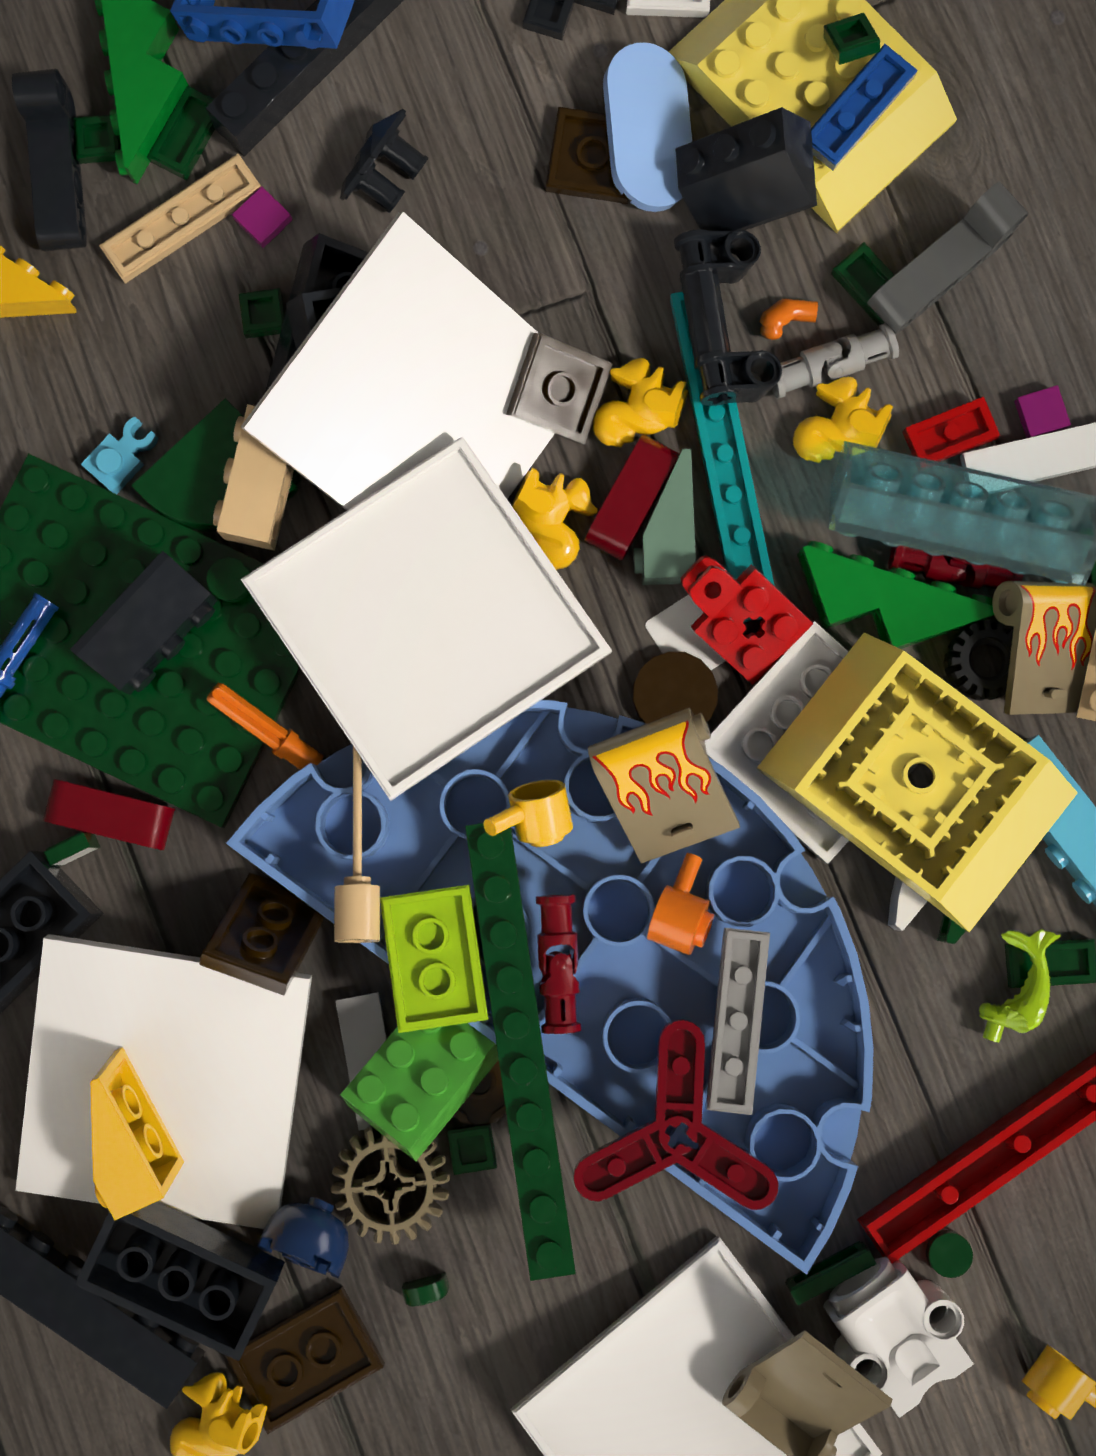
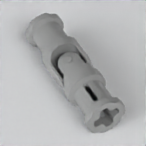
M884 323L879 325L877 330L856 337L855 334H849L829 343L801 351L799 357L780 363L782 366V376L772 388L776 399L785 397L786 392L809 385L811 388H814L818 384H825L837 378L863 371L865 365L884 358L889 360L898 358L899 346L894 330Z

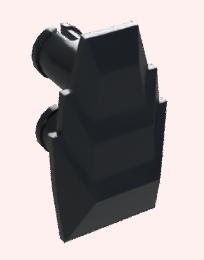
M404 109L371 126L366 134L365 144L355 157L352 170L343 181L340 194L341 200H347L353 190L358 192L360 189L390 214L405 191L374 169L376 166L374 163L377 157L381 159L384 156L410 176L409 178L412 180L425 165L428 157L421 154L398 135L400 131L397 128L406 116Z

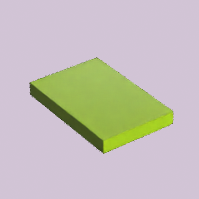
M470 885L380 898L398 1033L488 1020L489 1016Z

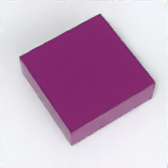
M262 186L232 214L234 220L262 248L268 245L293 220L291 214Z
M1058 385L1017 397L1014 401L1026 438L1064 430L1071 425Z

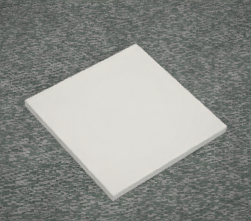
M404 212L397 213L241 425L242 429L346 510L461 436L466 439L497 486L508 499L554 435V433L506 415L533 334L538 332Z
M463 436L241 579L390 801L612 652L607 642Z
M51 934L43 938L15 1191L99 1203L93 1182L90 1082L113 1052L123 1047L184 1160L165 1197L157 1202L191 1218L264 1229L271 1215L281 1207L312 975L296 972L285 996L201 966L199 965L200 957Z
M716 1236L510 1410L544 1456H787L723 1406L722 1400L728 1386L742 1369L792 1339L794 1335L722 1239ZM860 1423L839 1434L834 1444L837 1448L836 1456L882 1455V1452Z

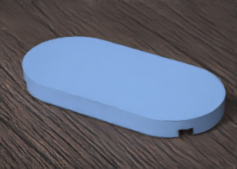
M634 43L624 47L613 57L603 78L611 174L616 188L621 194L624 193L627 198L632 200L631 204L645 211L658 212L671 208L683 198L678 190L675 148L692 142L687 82L681 65L667 50L651 43Z

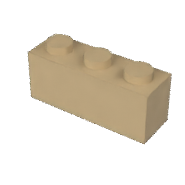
M247 404L245 416H239L235 424L234 441L238 442L234 459L228 458L225 465L223 481L228 485L224 500H218L215 506L213 524L217 526L216 531L224 540L275 551L294 469L241 428V425L255 408V406Z

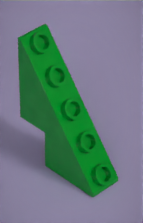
M94 0L99 17H104L105 29L99 30V38L104 56H109L111 68L106 69L104 75L108 93L110 96H114L116 109L110 110V120L115 136L120 135L121 149L115 150L116 163L120 175H129L133 183L137 185L150 163L147 157L186 87L189 86L183 72L162 62L179 32V28L170 10L152 0Z
M809 541L808 545L802 547L797 554L824 630L871 614L880 640L902 649L995 617L992 607L993 599L990 597L973 594L971 598L956 594V588L947 583L931 581L930 585L914 580L915 574L904 569L891 568L890 571L873 567L874 561L864 556L851 554L849 558L833 554L834 549L821 542Z

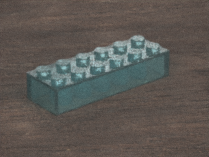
M844 441L831 483L829 530L838 531L840 534L848 537L861 536L879 540L889 546L901 545L915 548L934 556L947 555L965 559L967 562L975 565L987 564L1006 568L1016 574L1028 573L1042 576L1061 584L1074 583L1086 585L1096 562V496Z

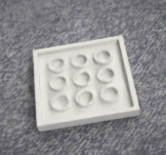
M814 621L813 625L783 654L710 734L711 738L704 742L709 758L724 766L759 795L789 827L796 838L824 864H828L849 840L756 769L849 652ZM918 764L912 765L909 768L908 775L914 770V768Z

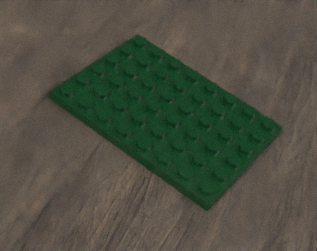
M28 453L0 509V646L33 599L35 593L50 601L59 609L51 617L36 643L14 673L13 677L16 678L14 683L16 684L12 689L7 688L0 698V723L212 824L225 828L265 743L208 703V694L216 684H225L276 722L301 671V668L251 594L248 593L242 600L232 603L218 599L213 606L215 609L213 616L202 627L196 628L194 626L183 638L186 642L180 652L170 660L164 658L153 670L156 675L151 683L140 692L134 690L131 695L116 688L70 649L162 551L182 566L211 594L212 592L207 585V574L210 567L216 561L228 557L235 558L244 563L250 572L256 570L264 563ZM32 620V622L30 623V625L28 626V628L26 629V631L14 647L13 652L16 650V648L18 647V645L20 644V642L22 641V639L34 623V620ZM9 658L6 659V661L4 662V664L2 665V667H1L0 669H3V668H4V666H5L6 663L8 662Z

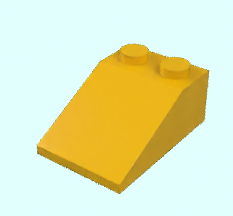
M123 1047L113 1052L90 1082L95 1194L99 1203L104 1208L109 1209L114 1220L163 1199L184 1163Z

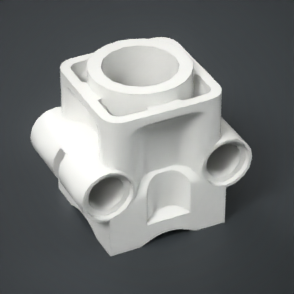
M881 1257L874 1259L876 1262L875 1266L837 1285L830 1293L829 1299L824 1303L823 1307L842 1334L836 1341L834 1353L893 1399L891 1407L900 1418L920 1403L923 1395L932 1385L942 1380L956 1378L974 1365V1363L956 1339L964 1326V1315L960 1307L935 1282L930 1280H919L916 1282L899 1259L892 1264L888 1258Z

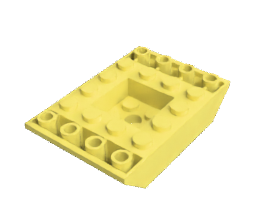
M866 633L861 635L756 768L968 933L1077 795V791L1047 757L907 652ZM923 764L931 770L933 780L929 787L917 788L910 783L908 770L912 765Z

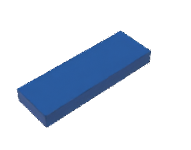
M884 44L880 48V52L872 57L811 128L813 156L834 171L914 79L918 70Z

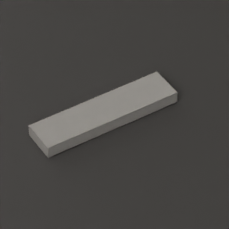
M724 928L706 1110L752 1115L770 940L769 932Z

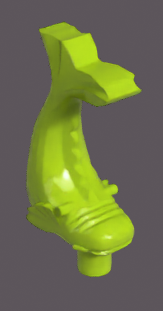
M1042 928L1035 931L1031 936L1016 930H1008L1001 933L1002 938L1008 944L1026 951L1030 955L1033 965L1028 972L1025 985L1021 987V992L1014 995L1013 999H1007L1002 1005H992L991 1003H982L980 1005L979 1017L987 1020L983 1038L1000 1043L1004 1027L1019 1033H1027L1041 1024L1045 1017L1050 997V976L1045 951L1052 942L1060 938L1061 934L1046 931Z

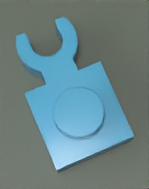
M136 417L126 422L123 428V437L119 441L109 433L81 463L86 470L114 494H118L144 466L136 457L137 454L151 450L158 442V437L152 431L144 439H135V432L142 426V423Z

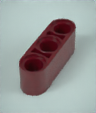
M642 434L595 517L584 541L622 561L671 475L680 453Z
M54 779L43 821L149 848L164 850L175 808Z

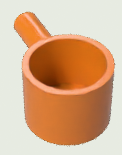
M686 853L673 887L667 885L658 900L647 934V940L687 955L692 954L695 946L703 948L714 920V914L708 912L710 901L690 894L702 863V858Z

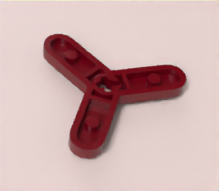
M685 1019L672 1020L660 1032L658 1040L655 1119L586 1154L576 1164L573 1179L575 1187L582 1197L589 1201L599 1202L606 1200L678 1163L734 1201L751 1210L766 1208L776 1199L778 1180L775 1173L765 1163L702 1123L705 1040L700 1028L692 1021ZM681 1122L686 1124L685 1133L693 1142L698 1143V1148L694 1149L680 1141L675 1146L669 1145L670 1136L666 1132V1128L669 1125L677 1128Z

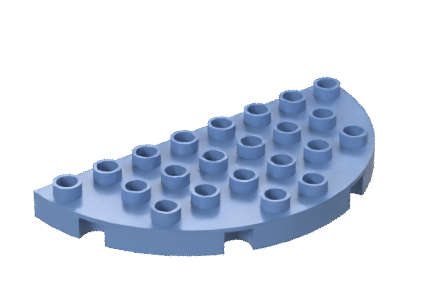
M553 700L539 701L392 801L389 800L362 760V876L371 877V885L380 886V898L470 885L489 1019L468 1024L495 1044L496 1037L465 826L484 823V820L510 808L508 794L520 785L539 780H559L565 784L573 829L564 836L563 840L550 846L534 847L529 843L519 841L516 837L515 827H511L540 1029L541 1025L545 1023V1001L539 989V983L543 977L539 968L537 935L541 933L540 905L536 904V896L573 894L576 898V902L571 904L572 930L577 933L578 967L576 974H573V976L579 982L580 992L575 995L576 1020L581 1023V1031L567 1034L541 1033L548 1083L619 1136H623L655 1119L658 1040L661 1030L672 1020L685 1019L692 1021L700 1028L705 1040L702 1123L765 1163L775 1173L778 1180V1193L776 1199L768 1207L761 1210H751L734 1201L678 1163L665 1170L807 1275L833 1232L851 1191L858 1168L851 1160V1156L858 1135L861 1110L870 1112L873 1039L869 1001L859 958L844 917L835 898L826 896L813 869L801 854L806 850L789 827L759 795L724 766L709 758L736 814L740 828L641 864L594 773L588 754V746L645 725V723L621 715L616 719L597 712L569 708L567 703ZM352 744L335 752L318 765L309 763L293 774L256 807L226 843L332 923H334V887L344 885V877L353 876ZM686 853H692L702 858V863L690 894L709 900L708 912L714 914V920L703 948L695 946L691 955L647 940L649 925L658 900L667 885L673 887ZM380 903V941L361 944L389 964ZM724 928L770 933L752 1115L706 1110ZM562 944L552 946L546 951V954L553 951L570 953L569 947ZM681 1122L677 1128L671 1125L666 1128V1132L670 1136L669 1145L675 1146L680 1141L694 1149L698 1148V1143L693 1142L686 1135V1124Z

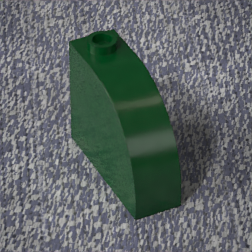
M225 398L131 486L162 516L192 530L217 532V526L213 524L214 510L218 500H224L228 484H225L223 481L224 469L228 458L234 459L238 444V442L234 441L235 424L239 416H244ZM295 469L286 503L297 493L299 489L297 484L302 481Z

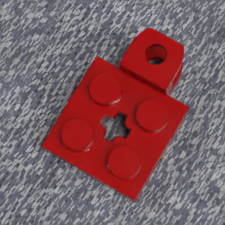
M701 556L681 577L683 588L690 595L694 603L704 612L691 625V628L752 685L813 625L812 621L752 564L735 579L715 559L709 556ZM701 572H704V573L696 580L697 576H698ZM748 617L752 620L762 617V621L759 624L761 628L756 633L744 634L747 628L743 622Z

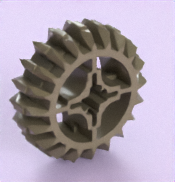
M369 1126L364 1130L367 1143L357 1135H354L349 1140L351 1147L356 1153L342 1149L338 1154V1157L348 1166L336 1165L332 1170L334 1176L342 1178L344 1181L334 1183L331 1186V1192L334 1194H345L346 1196L336 1202L335 1208L337 1211H341L350 1207L351 1212L345 1218L344 1223L349 1226L356 1219H359L362 1222L357 1232L360 1237H364L370 1227L376 1230L374 1234L375 1243H381L384 1232L388 1231L390 1232L392 1244H398L401 1237L400 1230L404 1229L410 1240H414L417 1237L415 1223L428 1231L432 1227V1222L426 1213L436 1217H440L443 1213V1208L434 1200L443 1201L449 1197L448 1190L437 1186V1184H444L450 1181L449 1172H436L437 1168L446 1163L445 1155H439L431 1159L429 1155L437 1147V1142L433 1140L417 1160L424 1172L418 1173L417 1170H406L399 1164L397 1153H395V1148H399L382 1134L381 1137H378L375 1129ZM381 1149L380 1171L367 1175L366 1178L356 1179L360 1161L371 1152ZM388 1168H390V1173L396 1175L395 1179L399 1177L401 1183L398 1184L393 1199L392 1192L386 1191L387 1186L383 1188L380 1183L386 1177ZM427 1186L426 1196L422 1203L410 1213L401 1216V1196L406 1192L415 1191L417 1187ZM359 1193H363L364 1196L371 1195L379 1198L383 1203L384 1213H387V1216L380 1215L368 1208L360 1198Z

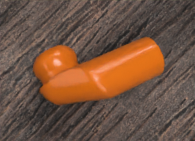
M781 299L761 315L759 321L762 324L760 328L761 335L766 339L776 340L782 336L783 326H786L790 321L815 323L818 302L796 299Z

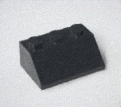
M783 107L675 148L678 190L697 225L702 230H748L817 206L811 122Z
M162 551L70 650L120 691L129 695L134 690L140 692L154 679L156 673L153 670L164 658L167 660L172 659L180 652L186 641L183 638L194 626L196 628L202 627L213 616L215 612L213 606L218 599L182 566Z

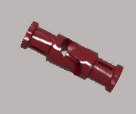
M896 533L889 555L888 569L899 567L923 573L924 578L946 581L979 590L982 586L996 589L1005 581H1022L1025 561L1019 559L1014 562L989 557V553L985 551L949 545L948 543L936 540L929 544L907 539L905 534Z
M575 895L536 896V904L540 905L541 933L537 935L539 968L543 975L539 983V989L545 1001V1023L541 1025V1033L567 1034L581 1031V1023L576 1020L575 995L580 992L579 982L573 976V974H576L578 967L577 933L572 930L571 904L576 902ZM555 945H567L570 949V953L553 951L546 954V951Z

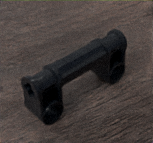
M697 229L684 232L674 239V246L677 251H680L683 270L679 276L682 284L694 366L696 370L700 371L703 392L700 394V402L706 406L757 402L778 383L782 376V366L778 358L769 351L731 352L719 283L733 284L743 279L760 257V243L752 233L745 230L707 231ZM732 254L736 255L739 260L735 259ZM751 372L757 374L760 377L761 382L756 380L752 376Z

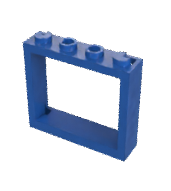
M174 0L170 12L187 38L196 42L214 41L230 42L237 45L248 43L266 44L273 47L283 45L300 46L310 49H337L355 0H320L316 11L214 6L215 0Z

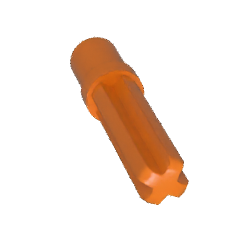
M216 684L208 694V703L272 748V753L280 759L284 758L299 770L309 763L318 765L322 762L323 755L300 739L296 732L290 728L288 730L283 728L225 684Z

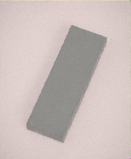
M380 992L336 1000L350 1082L388 1038ZM356 1113L359 1131L371 1126Z

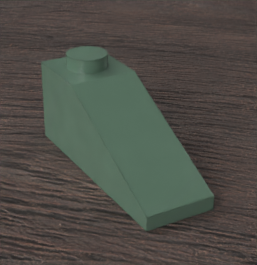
M682 449L643 534L641 548L633 549L634 574L642 573V585L682 584L681 577L696 562L691 449Z

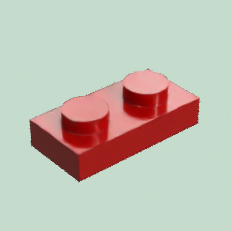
M984 396L908 426L902 431L918 470L996 440L1000 436Z

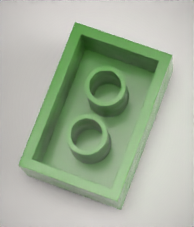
M468 1023L398 1033L397 1026L340 1095L350 1109L416 1162L499 1060L497 1046Z

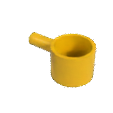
M559 780L533 781L514 788L508 794L510 808L484 820V829L490 836H494L514 826L517 839L534 847L556 844L563 840L564 836L573 829L566 787Z
M1047 1344L1022 1379V1382L1030 1388L1026 1396L1054 1419H1057L1062 1414L1071 1420L1084 1401L1096 1409V1381Z

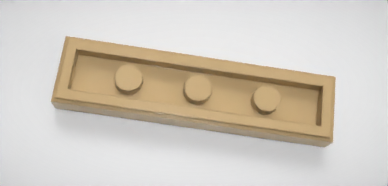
M236 154L99 246L126 284L236 211L261 185L241 156Z

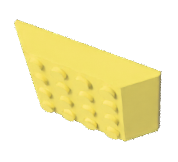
M724 0L679 41L669 53L681 65L686 81L731 127L783 107L810 121L812 128L875 55L872 54L839 65L824 39V25L860 13H865L880 38V48L886 44L918 70L914 79L834 171L813 156L817 206L812 207V209L836 233L956 122L957 118L937 71L866 0Z

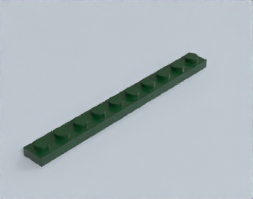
M484 823L466 825L530 1281L576 1274L512 829L510 827L494 836H490L484 829Z

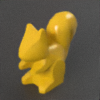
M645 358L634 359L621 368H612L610 370L612 381L631 391L627 402L613 400L604 403L597 409L593 419L595 436L601 443L607 446L622 447L624 443H632L636 433L651 435L666 428H675L678 425L688 395V390L685 389L687 382L681 380L673 388L665 387L663 385L665 373H663L664 368L659 366L650 376L651 366Z
M842 377L829 384H818L816 395L835 408L831 419L813 416L801 421L794 431V448L801 458L820 463L822 460H831L835 451L845 454H855L867 449L875 451L890 421L893 406L885 404L878 411L871 409L868 406L871 389L867 387L856 397L858 384L853 377Z
M532 467L527 472L513 500L512 507L556 570L564 569L576 559L580 550L579 539L576 533L563 523L567 513L570 510L582 515L594 516L598 510L592 504L589 487L582 478L573 479L563 489V473H559L551 485H545L539 481L538 470Z
M221 1372L210 1373L193 1385L184 1386L182 1392L202 1407L201 1419L194 1417L182 1419L172 1429L170 1436L172 1456H236L238 1454H246L259 1439L267 1406L261 1403L255 1405L250 1410L241 1408L239 1404L243 1386L236 1385L233 1390L227 1389L226 1378Z

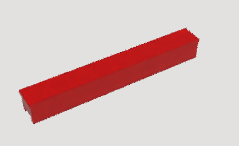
M1096 1052L857 1219L882 1257L888 1258L893 1264L1096 1121Z

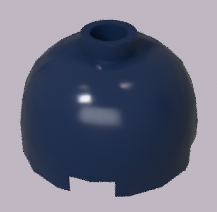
M310 1197L307 1204L292 1202L281 1206L272 1214L263 1229L257 1246L268 1253H271L272 1250L281 1252L286 1261L323 1275H326L328 1272L332 1276L339 1278L346 1261L349 1239L344 1223L332 1215L334 1206L323 1200Z

